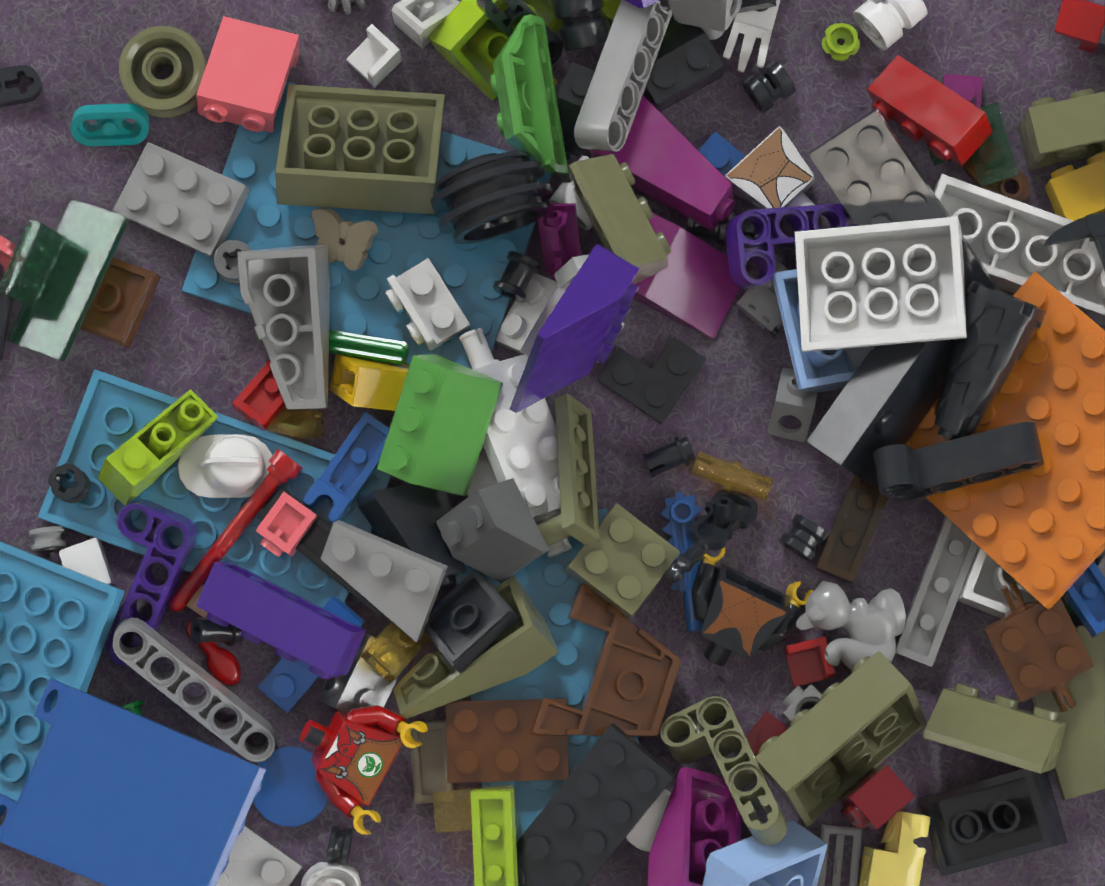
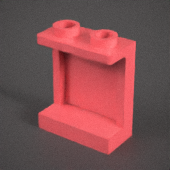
M223 16L196 95L198 114L213 122L221 123L226 121L242 125L245 129L252 132L266 131L273 133L276 126V112L291 67H296L298 60L299 35Z

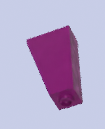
M643 95L623 148L616 152L590 149L592 158L614 154L618 164L626 162L635 180V184L631 185V187L691 218L711 231L714 230L719 221H726L734 208L735 201L733 200L731 183Z

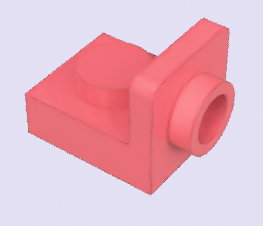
M283 492L256 529L259 534L264 536L260 544L278 557L283 552L293 556L297 551L295 547L318 516Z

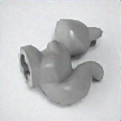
M822 581L809 595L805 604L806 612L796 621V628L806 630L816 627L822 630H833L843 627L851 639L840 638L833 640L825 649V659L830 665L838 666L841 660L847 668L852 670L862 658L866 656L872 657L878 651L892 662L896 651L895 637L902 634L906 623L905 608L900 594L890 588L879 592L869 604H867L864 598H857L852 603H849L845 592L837 584Z

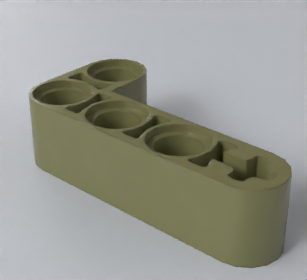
M712 696L668 717L661 725L660 735L674 759L682 763H689L713 753L743 821L758 843L768 846L783 840L788 828L786 819L763 770L755 759L756 755L744 729L729 702L722 697ZM722 716L726 717L722 723L712 725L715 719ZM690 734L685 741L676 743L680 736ZM741 749V752L736 757L727 758L731 751ZM757 782L751 791L742 792L745 785ZM761 809L765 810L769 820L764 824L757 813Z

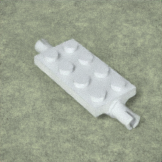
M483 329L471 330L461 335L459 339L463 344L472 370L503 382L483 447L498 483L514 478L536 524L539 525L561 514L556 424L545 398L518 413L510 410L512 400L528 360L527 354L502 361L494 360L483 334ZM566 538L549 546L547 555L549 558L572 549V546Z

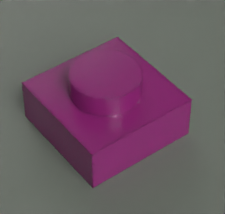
M943 75L942 84L981 109L983 77Z

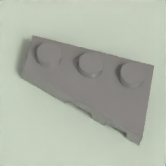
M340 520L335 521L321 560L415 642H418L423 635L448 566Z

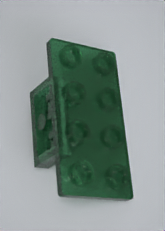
M71 200L57 231L41 222L30 219L0 283V292L22 304L7 337L9 342L59 361L66 360L129 223L127 217L77 200Z

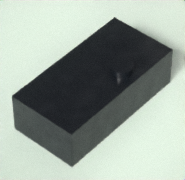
M947 340L875 346L860 364L807 439V442L869 486L875 488L878 484L873 452L885 446L906 444L941 394L948 374L945 371L954 346Z

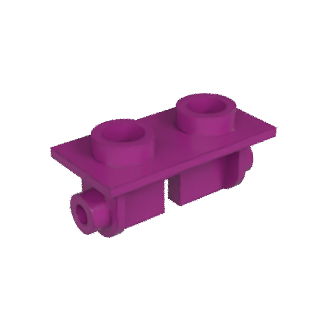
M576 203L547 204L548 212L538 220L545 272H550L551 279L555 281L554 274L572 257L583 255Z

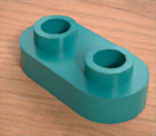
M136 104L85 105L74 112L70 131L73 138L85 146L136 145L146 139L149 132L150 117L145 109ZM125 119H133L136 122L129 123ZM86 120H95L97 124L91 125Z

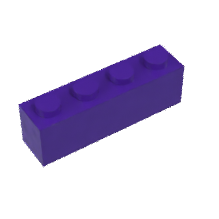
M231 561L214 562L196 604V607L208 612L206 618L222 626H229L231 624L241 629L240 635L243 638L257 644H262L264 641L276 647L274 652L278 656L293 662L299 659L310 665V672L325 679L348 674L367 631Z

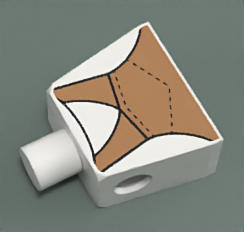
M780 126L725 175V178L732 185V191L755 209L815 205L804 194L813 186L815 176Z

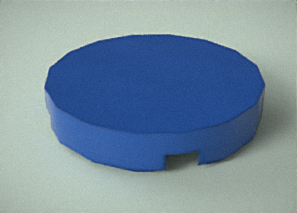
M283 747L274 750L272 755L265 761L258 762L257 766L266 769V772L262 778L261 790L254 797L253 802L265 819L279 826L297 827L313 821L324 810L328 799L315 779L316 769L311 761L313 753L299 747Z

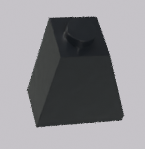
M410 484L375 490L357 499L358 508L380 538L448 566L440 588L452 585V577L466 572L465 564L453 558L436 523L437 520L451 511L447 492Z

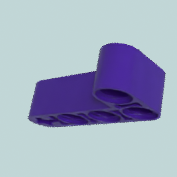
M842 203L753 209L733 217L726 226L725 235L731 280L737 287L746 290L769 282L775 273L774 248L796 247L795 232L819 230V215L824 216L829 221L830 228L857 225L851 224L847 226V221L852 218ZM781 218L787 219L792 225L793 229L790 237L784 235L780 229ZM743 221H748L754 227L755 236L753 240L746 238L742 233ZM748 260L755 262L758 266L759 275L757 279L749 277L745 268Z
M138 500L121 509L117 518L118 529L122 535L148 547L107 644L110 658L115 663L124 666L127 664L118 658L113 649V637L116 626L123 619L131 617L144 621L158 632L169 606V601L175 592L198 535L193 521L148 500ZM134 509L141 510L147 517V526L144 530L138 529L132 523L131 515ZM170 526L178 527L183 532L184 541L181 546L172 544L168 539L167 533ZM154 563H161L167 568L168 579L166 582L158 581L153 576L152 567ZM139 599L147 600L151 604L153 609L151 618H145L137 611V601ZM127 632L121 636L120 640L125 646L127 644L123 640L131 636L133 632ZM135 633L133 637L132 647H138L143 642L142 637L138 633Z

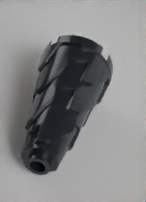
M971 280L965 293L967 338L956 339L945 371L948 374L934 412L936 416L934 424L940 427L937 434L953 440L976 432L995 394L1000 392L1016 360H1019L1037 327H1041L1047 312L1046 310L993 288L991 290L984 287V284Z

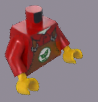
M380 705L352 708L348 713L337 711L328 727L309 720L300 735V742L315 748L311 758L316 769L315 779L327 799L348 818L354 817V828L360 834L365 835L372 833L363 826V818L369 815L375 822L380 823L381 817L374 810H363L362 803L367 806L370 805L402 744L408 748H416L423 745L422 742L413 739L411 735L412 728L422 733L428 731L427 725L424 722L416 721L408 724L406 723V718Z

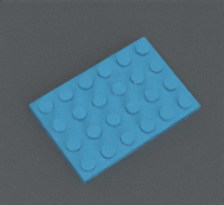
M0 541V793L18 801L51 724L34 716L50 678L87 692L125 591ZM58 694L52 701L50 711L53 710L57 703Z

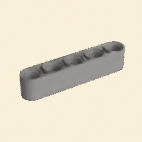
M621 0L575 124L574 137L578 147L614 152L623 148L672 16L667 0H660L646 8H638L625 0Z
M130 617L118 623L114 630L113 649L119 659L245 759L251 762H262L272 755L275 747L274 730L264 717L144 621ZM127 632H136L142 637L143 642L138 647L130 648L125 646L120 638ZM167 657L174 663V667L169 672L161 673L152 667V663L157 658ZM197 682L204 686L205 692L201 696L194 698L186 695L183 689L188 683ZM228 707L233 709L237 715L232 721L221 722L217 720L214 714L220 708ZM254 732H260L268 738L266 743L259 747H253L245 740L247 736Z

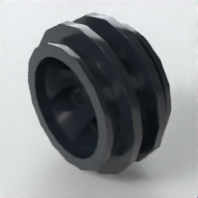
M510 151L500 154L489 153L464 162L459 168L442 176L435 183L438 193L431 199L434 212L447 213L438 221L441 233L453 234L456 244H471L514 232L542 218L548 212L547 204L544 202L552 196L550 184L543 182L535 183L545 175L543 163L530 161L529 153L525 151Z

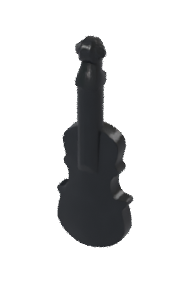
M720 490L716 492L712 500L705 503V511L708 514L700 515L699 520L690 527V538L693 544L684 554L681 553L677 562L665 571L668 580L673 583L683 580L684 573L690 572L708 550L724 548L727 541L732 539L734 531L748 528V525L757 518L758 504L756 501L745 494L733 490Z

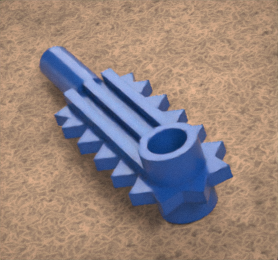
M678 490L674 498H664L666 508L659 515L670 521L662 529L663 532L671 536L667 542L678 549L680 554H684L693 544L690 538V527L697 521L695 517L703 509L695 504V495L685 497ZM678 555L677 558L674 560V562L671 564V566H673V565L677 562V559H678L679 555ZM702 558L694 565L690 572L684 573L683 580L675 583L672 582L670 588L683 592L687 631L700 630L701 623L695 619L693 613L691 590L698 565L703 563Z

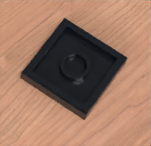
M475 569L432 608L424 631L450 664L461 673L520 618L486 577Z

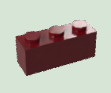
M885 765L874 768L839 799L844 805L839 811L853 828L856 829L858 827L860 829L862 827L865 830H877L915 796L890 767Z

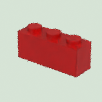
M899 55L867 88L873 101L871 106L873 110L877 108L886 122H889L891 119L897 122L902 131L912 140L918 141L922 139L928 143L932 152L944 161L950 158L960 166H963L993 132L984 111Z

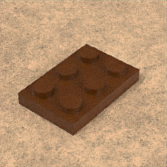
M567 698L550 699L558 703L567 705ZM540 699L453 701L446 704L447 783L567 780L569 777L568 736L530 734Z

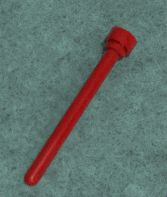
M276 450L269 459L271 463L267 468L269 474L170 599L169 606L173 611L179 612L184 609L208 578L214 562H220L279 485L282 482L286 484L290 478L294 481L303 467L281 450Z

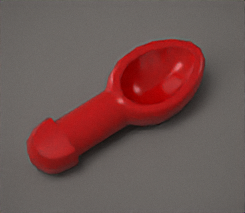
M193 620L189 621L185 628L189 639H191L190 629ZM201 642L197 644L207 657L206 663L209 672L217 681L231 686L238 684L241 679L240 664L230 651L220 648L216 642Z

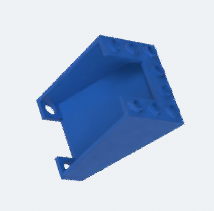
M50 678L34 716L51 724L18 801L0 793V818L7 809L5 820L0 826V842L106 886H216L220 875L228 866L229 855L236 838L244 829L246 815L253 799L261 790L262 778L266 769L195 737ZM58 694L57 703L53 710L50 711L52 701Z

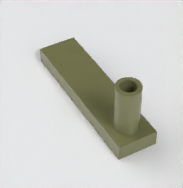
M565 393L554 399L561 514L537 525L548 547L570 536H573L586 546L600 540L591 410L568 393Z

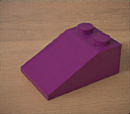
M652 213L654 218L648 221L655 234L662 231L672 253L666 255L668 257V268L635 284L639 289L633 299L714 340L740 289L731 280L728 257L680 226Z
M688 767L680 768L649 852L648 886H702L706 873V862L710 853L741 841L742 816L724 777Z

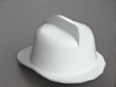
M236 434L202 436L180 456L178 464L179 476L185 487L197 496L207 498L250 497L269 474L267 468L271 464L269 459L272 457V454L266 444L255 437Z

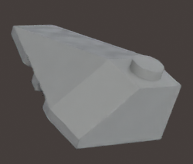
M327 245L292 246L237 252L240 292L245 305L248 304L256 323L255 330L259 340L262 339L271 361L270 368L286 408H327L330 276Z

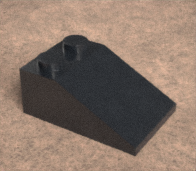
M1020 769L919 798L923 814L930 817L929 835L941 877L1068 843L1047 772L1039 774L1026 769Z

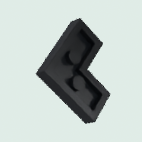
M673 337L651 369L618 347L598 376L597 381L662 425L706 361V358Z

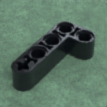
M1035 422L1015 423L915 450L905 444H896L879 448L873 452L880 493L893 501L900 502L1032 470L1044 464Z

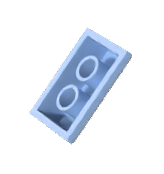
M797 269L774 273L772 277L798 390L825 392L844 388L856 372L855 366L844 349L802 352Z
M791 820L787 822L786 835L777 844L770 846L762 845L751 836L710 853L706 862V873L702 886H817L828 844Z

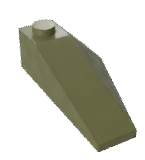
M514 575L495 587V589L520 619L461 673L450 664L440 650L435 654H426L393 688L400 713L404 718L416 716L524 676L559 653L547 623Z

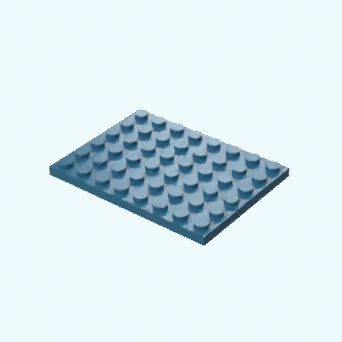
M286 81L276 112V126L273 133L266 131L252 132L245 129L242 125L238 127L222 175L246 185L251 191L225 242L238 240L244 242L251 250L317 245L319 238L315 234V224L311 213L313 210L322 207L277 204L275 171L288 84H297ZM442 131L439 179L472 158L484 154H500L507 151ZM545 171V175L535 183L543 182L549 184L552 174ZM330 208L337 212L344 221L351 220L353 223L362 221L374 222L378 232L373 239L370 250H367L368 257L361 269L349 270L345 266L344 261L329 263V330L406 342L409 345L408 359L404 364L410 365L413 355L436 354L472 369L459 337L475 329L476 331L478 328L483 329L491 353H493L496 338L510 302L509 298L502 296L493 289V284L495 281H500L509 262L506 258L509 251L526 254L536 221L514 232L490 240L471 244H456L453 234L441 233L438 221L447 213L421 214ZM195 251L182 292L252 315L248 304L245 305L241 295L240 284L234 285L226 282L218 273L214 265V259ZM427 258L430 259L470 323L468 329L432 351H429L425 343L419 346L416 344L406 327L407 324L411 323L410 318L404 309L397 313L385 293L391 289L387 278L392 275L398 277Z

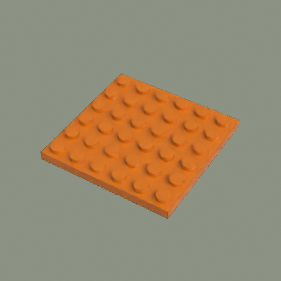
M1034 272L1013 296L1046 310V315L1041 327H1037L1019 360H1016L1000 392L995 394L978 429L971 435L1015 423L1035 422L1044 464L1032 470L926 496V498L1045 608L1050 610L1105 549V330L1037 272ZM939 398L905 445L915 450L950 441L937 434L940 427L934 424L936 419L934 412Z

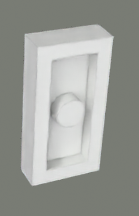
M533 273L524 292L526 294L525 301L523 303L516 301L513 303L501 324L496 342L519 354H527L529 357L538 332L567 289H560L556 281Z

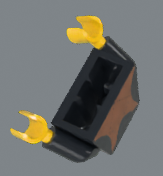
M725 547L719 550L717 557H711L706 553L702 557L703 563L698 565L691 590L694 617L701 623L700 635L711 641L704 652V656L710 662L724 666L732 651L745 658H751L757 651H765L785 641L801 615L799 608L801 605L806 604L813 590H808L805 598L801 601L796 595L801 581L790 584L787 587L786 594L722 563L717 569L715 563L724 556Z

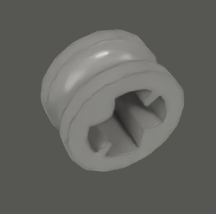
M63 526L43 527L28 531L29 537L34 539V544L30 546L32 552L67 547L66 541H63L61 538L62 533L65 532Z

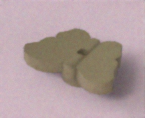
M326 207L313 210L311 216L315 224V234L319 238L317 245H327L328 262L344 261L345 266L349 270L361 269L368 257L367 250H370L373 239L378 232L376 224L371 221L353 223L351 220L344 221L337 212Z

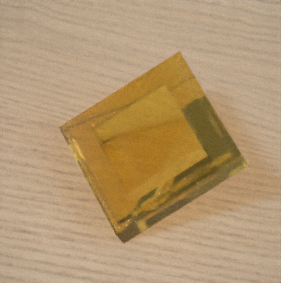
M285 408L268 426L269 432L301 439L320 438L325 435L322 413L309 409Z

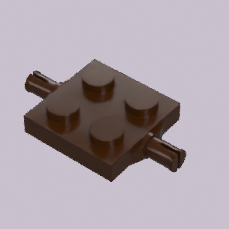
M1009 583L1008 586L1013 593L1014 599L1006 585L1000 588V591H1002L1010 611L1001 620L983 629L1020 702L1039 693L1052 692L1060 712L1068 711L1062 695L1069 708H1074L1076 703L1066 684L1074 676L1094 667L1061 598L1049 610L1039 601L1025 603L1016 585L1017 583Z

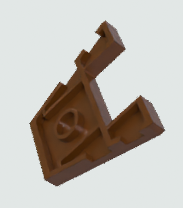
M581 583L577 587L567 619L605 633L582 708L578 710L545 697L541 698L530 734L602 736L608 727L614 723L630 737H655L658 735L681 659L645 630L639 629L621 615L622 612L611 603L608 604L594 593L592 588Z

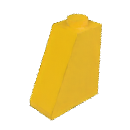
M336 354L330 391L355 407L395 411L410 365H399Z

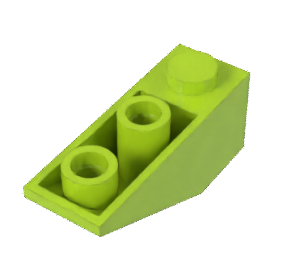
M190 389L105 458L98 479L124 506L128 505L152 485L218 419V416Z

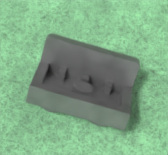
M365 633L348 674L332 676L331 679L325 680L321 702L347 713L352 708L374 705L384 707L409 654Z

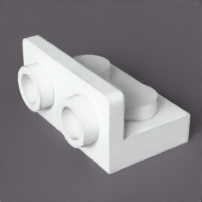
M429 258L398 277L392 275L387 278L391 289L385 293L397 313L404 309L410 318L411 323L407 324L406 327L418 346L425 343L429 351H432L470 327V323Z

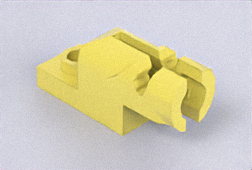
M898 811L888 820L881 843H885V849L864 846L858 886H919L926 849L918 847L913 843V840L919 837H928L930 817Z

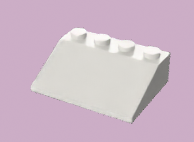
M958 216L795 232L802 352L967 338L962 232Z

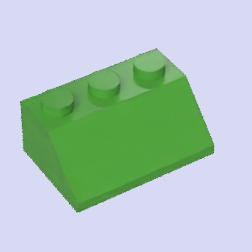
M436 354L413 355L377 469L410 484L462 496L467 495L503 382Z

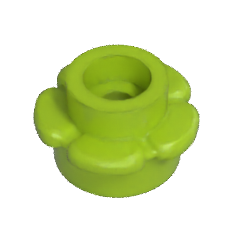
M845 23L830 25L825 31L826 36L822 39L824 52L831 54L832 58L837 61L847 60L850 55H855L860 48L857 30ZM843 39L845 43L843 45H839L837 43V40Z

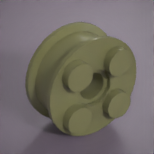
M154 26L139 32L126 44L119 61V77L123 88L133 104L145 109L150 116L174 118L188 113L197 106L196 95L207 62L198 43L189 34L171 26ZM168 64L174 67V71L169 78L160 80L154 77L155 71L159 66Z

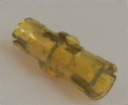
M699 451L691 472L693 476L696 475L723 485V490L731 492L734 489L761 499L763 502L766 501L774 480L773 477H767L740 467L741 462L734 460L732 464L705 454L703 451Z

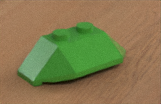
M525 15L493 62L494 74L491 76V85L495 96L499 98L501 111L497 115L498 128L501 135L505 136V141L518 151L528 152L530 160L542 162L546 172L558 175L569 174L544 18L539 16Z

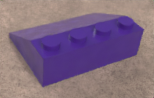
M595 245L538 332L512 400L511 411L515 413L520 412L585 377L590 373L596 362L602 365L605 363L614 348V341L622 329L623 325L621 324L631 308L629 305L639 289L637 285L633 284L639 271L638 267L600 245Z

